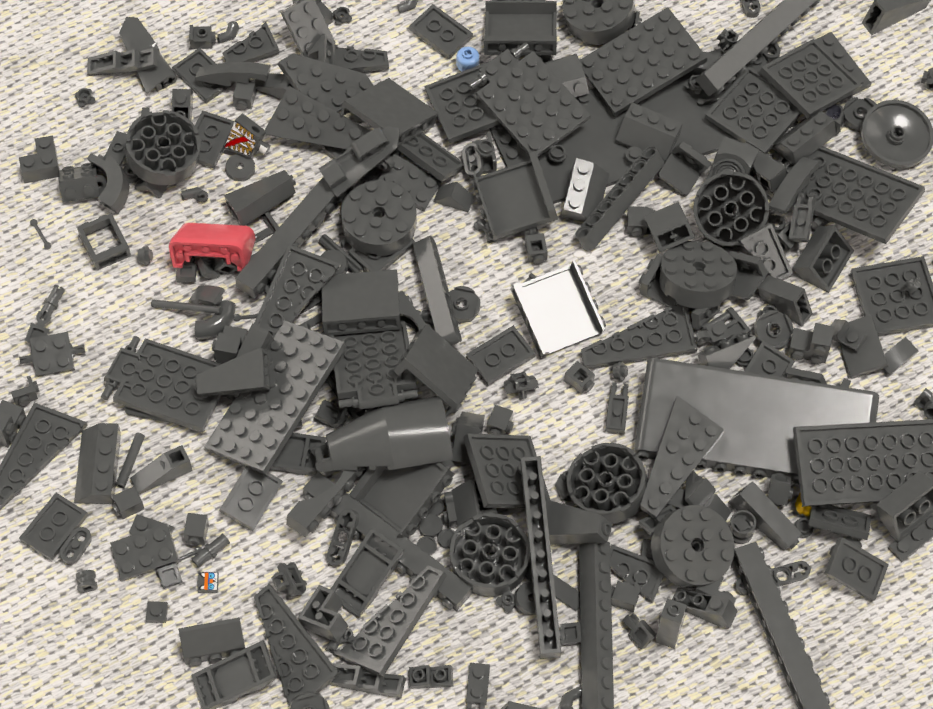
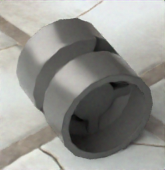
M747 510L736 511L730 519L729 527L735 543L745 544L753 537L756 519Z

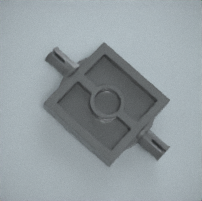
M62 332L31 338L30 355L19 357L21 365L32 362L35 367L36 376L39 377L75 370L74 354L86 351L84 344L73 347L70 343L69 333Z

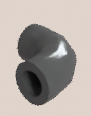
M223 300L217 305L223 308L222 314H214L208 320L195 321L196 340L217 336L218 333L223 332L225 325L229 326L233 321L236 310L235 303Z

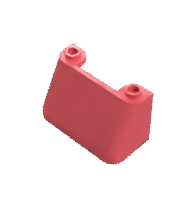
M184 223L170 240L169 252L173 268H182L184 261L190 262L192 256L226 258L227 264L231 265V262L237 266V271L241 272L250 261L256 239L254 231L248 226Z

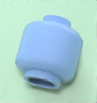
M463 47L458 51L456 65L461 72L479 65V53L475 48Z

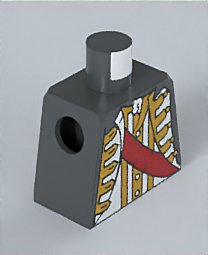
M242 113L235 119L224 148L251 158L258 151L266 155L271 145L262 141L266 133L265 130Z

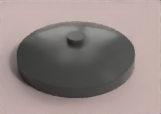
M886 100L874 105L864 117L861 125V138L869 154L880 163L893 168H909L922 162L929 154L933 146V127L925 113L915 105L901 100Z

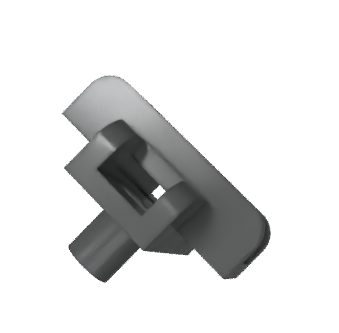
M525 371L510 374L511 379L504 381L505 392L507 394L518 392L519 399L527 398L526 390L539 388L536 378L528 376Z
M290 562L288 565L280 563L277 566L279 572L271 577L277 591L285 592L288 590L290 596L302 595L306 591L307 582L302 579V571L298 570L295 562Z

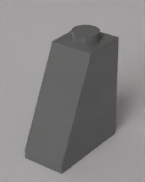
M770 275L758 287L760 297L764 302L776 307L779 312L786 314L801 327L812 316L813 313L804 288Z

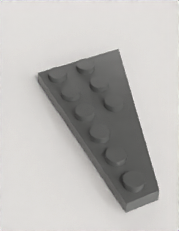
M680 304L673 307L670 306L661 313L651 315L628 326L627 329L621 332L618 331L612 334L611 337L605 340H599L581 349L583 365L591 369L611 366L619 361L630 363L651 358L697 352L688 308Z

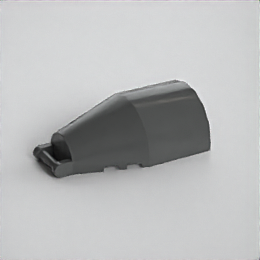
M439 396L399 402V404L391 406H380L326 435V442L317 443L312 446V453L316 457L315 466L319 472L357 470L358 467L369 466V470H376V466H388V470H395L453 460L447 418L442 399Z

